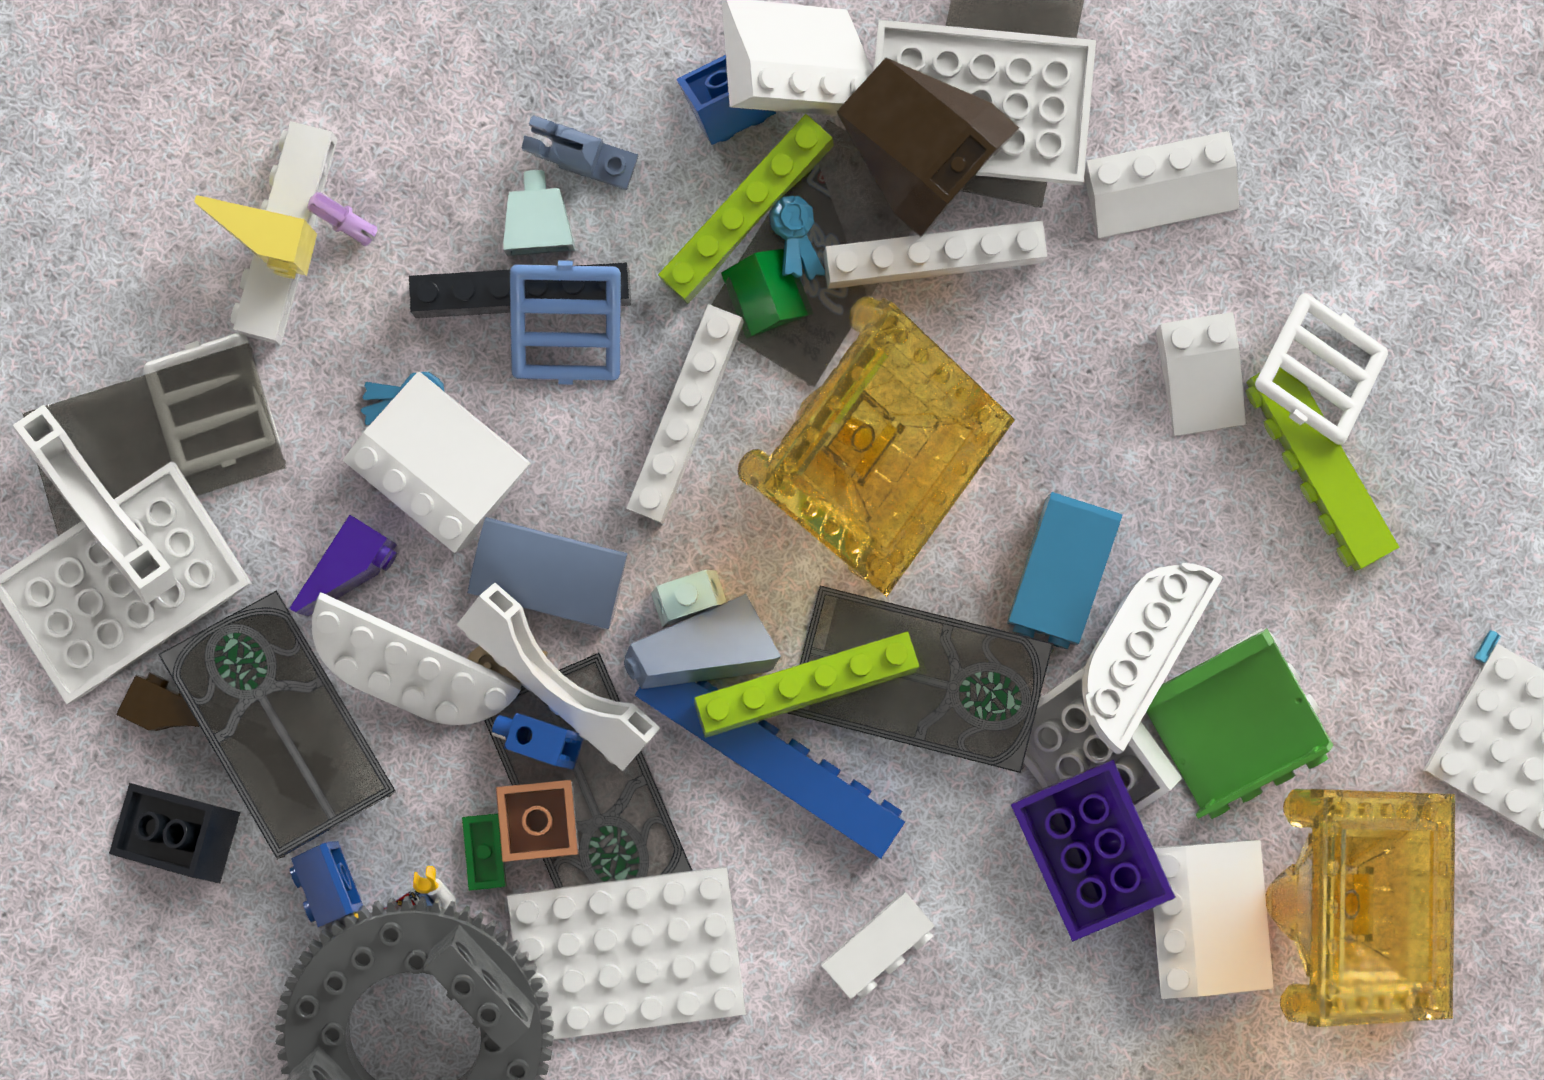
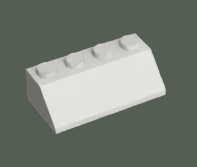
M1229 131L1087 160L1085 163L1084 179L1098 239L1239 210L1237 163Z

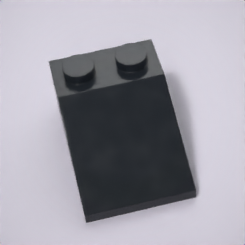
M129 783L109 854L191 878L220 884L241 812Z

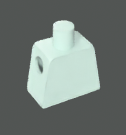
M525 171L523 173L525 191H512L508 195L503 241L506 255L575 251V244L560 189H546L545 171Z
M703 570L658 585L651 592L662 627L689 619L727 602L717 571Z

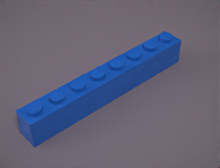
M706 680L698 681L697 683L690 682L645 689L639 687L635 693L636 697L880 859H882L903 827L905 821L899 818L903 812L885 799L879 805L868 797L872 792L870 789L855 779L849 785L837 777L841 772L840 769L825 759H822L819 764L807 757L810 749L792 738L789 744L776 736L779 729L766 720H761L758 724L756 722L705 738L694 705V698L719 690Z

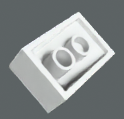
M1233 312L1161 323L1155 331L1174 436L1246 425L1240 351Z

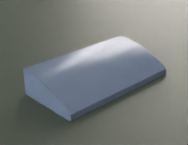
M486 517L482 526L467 593L480 596L492 584L496 583L523 608L609 629L615 615L628 553Z

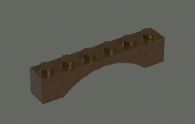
M149 672L147 678L135 675L116 713L117 716L148 731H160L172 727H200L181 693L167 688L170 681ZM189 690L192 696L202 698V696ZM203 704L198 705L211 730L219 732L226 727L232 713L231 710L218 704H214L212 709ZM247 719L245 725L239 722L231 738L247 747L261 760L273 777L280 794L312 810H320V804L281 738L279 737L277 741L265 735L268 728ZM292 740L298 749L300 744ZM299 751L326 797L339 770L331 767L333 760L321 753L313 751L311 756Z

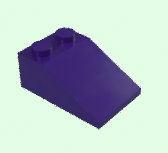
M349 515L289 609L308 617L314 612L320 592L338 599L377 576L381 569L387 571L397 557L398 553L394 551L397 544L362 521Z

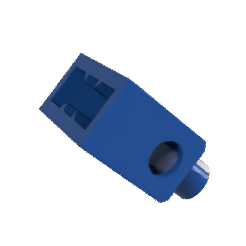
M518 713L515 714L513 719L498 715L492 728V736L506 740L505 749L554 766L569 769L575 768L584 740L576 731Z

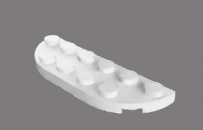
M1189 563L1166 567L1161 566L1149 572L1129 589L1093 649L1083 674L1082 693L1084 707L1097 735L1117 755L1125 750L1223 577L1218 573Z
M320 592L312 617V635L316 650L333 674L356 689L426 720L447 725H465L486 720L504 710L521 690V683L324 593Z

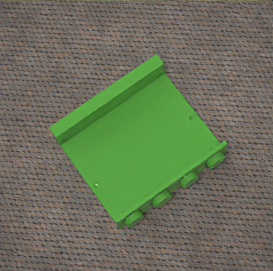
M1267 628L1163 683L1146 711L1200 807L1196 813L1198 819L1209 814L1211 819L1222 815L1230 810L1228 805L1230 802L1241 798L1244 803L1263 793L1262 786L1271 781L1278 786L1296 776L1293 770L1305 764L1308 769L1320 765L1328 760L1326 753L1334 746Z

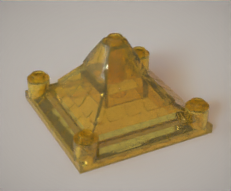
M865 296L859 299L850 311V325L855 331L860 333L857 340L851 344L839 361L838 366L832 370L822 386L803 400L797 411L794 424L773 453L770 455L760 449H753L747 452L741 458L737 472L739 479L744 484L765 496L811 536L817 539L823 546L842 560L852 574L866 581L887 597L1015 419L892 301L882 298L880 301L871 296Z
M1329 789L1292 790L1283 804L1284 815L1291 826L1312 828V833H1308L1296 864H1292L1281 872L1267 888L1265 894L1267 912L1279 929L1290 940H1294L1307 977H1310L1309 985L1290 984L1282 993L1280 1008L1285 1018L1290 1022L1304 1023L1307 1026L1314 1027L1453 1019L1455 794Z

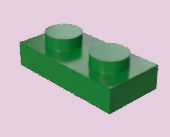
M498 813L462 817L468 890L507 887L505 862L502 860Z

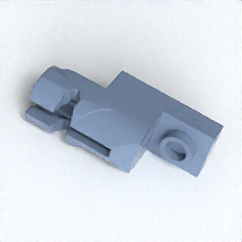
M535 115L531 117L529 126H532L531 132L550 139L552 144L547 147L541 140L525 135L522 143L523 151L556 163L560 169L624 190L628 189L639 157L638 154L605 144L603 139L580 132L574 128L556 124Z

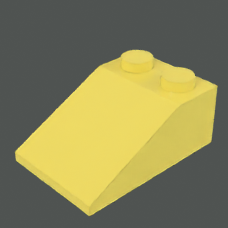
M196 195L194 202L210 218L263 260L268 268L274 269V274L295 279L296 273L307 276L317 233L305 219Z

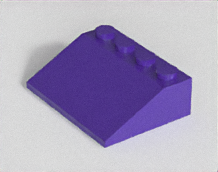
M1114 760L1052 784L1011 804L1072 942L1176 898Z

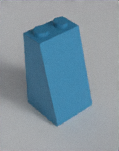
M1054 492L1048 495L1041 511L1008 616L1007 624L1014 626L1012 632L1034 638L1035 633L1048 636V642L1053 643V646L1063 649H1069L1070 644L1078 645L1080 643L1123 514Z

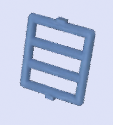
M559 260L558 265L512 266L510 269L511 372L513 377L517 379H558V384L573 385V380L618 379L620 376L621 322L620 270L613 266H573V261ZM525 280L606 281V300L525 299ZM525 313L606 315V333L525 332ZM526 346L606 348V366L526 364Z

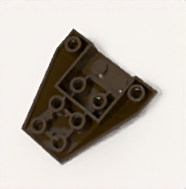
M887 57L837 111L841 122L893 213L920 237L945 212L948 204L993 155L995 156L1019 130V127L993 103Z

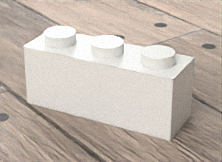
M903 891L825 959L821 966L850 999L856 995L862 999L878 985L874 981L878 975L884 970L891 974L904 963L905 959L902 954L912 946L916 950L920 949L933 937L930 930L935 925L910 896Z

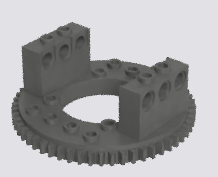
M405 896L402 906H398L393 897L389 899L385 909L378 900L374 902L371 913L363 905L358 910V918L351 913L344 917L345 925L336 919L331 925L332 932L323 929L319 935L321 942L313 939L308 946L311 953L303 951L299 957L302 964L295 963L291 970L295 977H288L284 986L289 991H283L280 1000L285 1005H280L277 1010V1015L284 1019L278 1020L275 1026V1030L283 1032V1034L278 1035L275 1041L276 1045L285 1047L279 1051L277 1055L278 1060L287 1061L283 1065L281 1073L289 1074L287 1080H376L361 1065L353 1050L350 1037V1018L353 1006L369 987L386 977L400 973H425L433 975L447 990L446 996L451 1001L455 999L473 1018L472 1024L477 1029L480 1027L481 1044L479 1054L470 1069L458 1080H544L539 1075H547L549 1065L543 1061L551 1060L552 1050L546 1047L552 1046L554 1036L547 1034V1032L553 1031L554 1021L545 1019L551 1016L552 1006L542 1005L548 1001L549 994L548 992L538 991L543 987L544 980L543 978H532L537 971L536 964L525 966L529 958L528 952L516 953L520 942L518 940L511 943L506 942L509 931L504 930L498 934L495 933L494 930L497 922L493 920L487 925L482 924L484 914L481 912L474 918L469 917L470 907L468 906L459 913L456 912L454 901H451L446 909L442 908L440 898H436L432 906H427L425 896L420 897L417 905H413L410 897Z

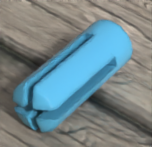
M1490 630L1474 658L1482 663H1486L1501 636L1497 632Z

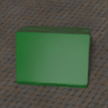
M784 248L753 253L721 272L736 315L743 319L742 330L746 340L814 315L800 277L795 278L792 274L782 275Z

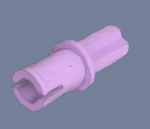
M316 192L310 198L308 210L331 224L335 232L342 231L360 242L363 246L371 243L372 239L361 233V230L375 237L377 227L354 214L350 206L343 207L321 192Z

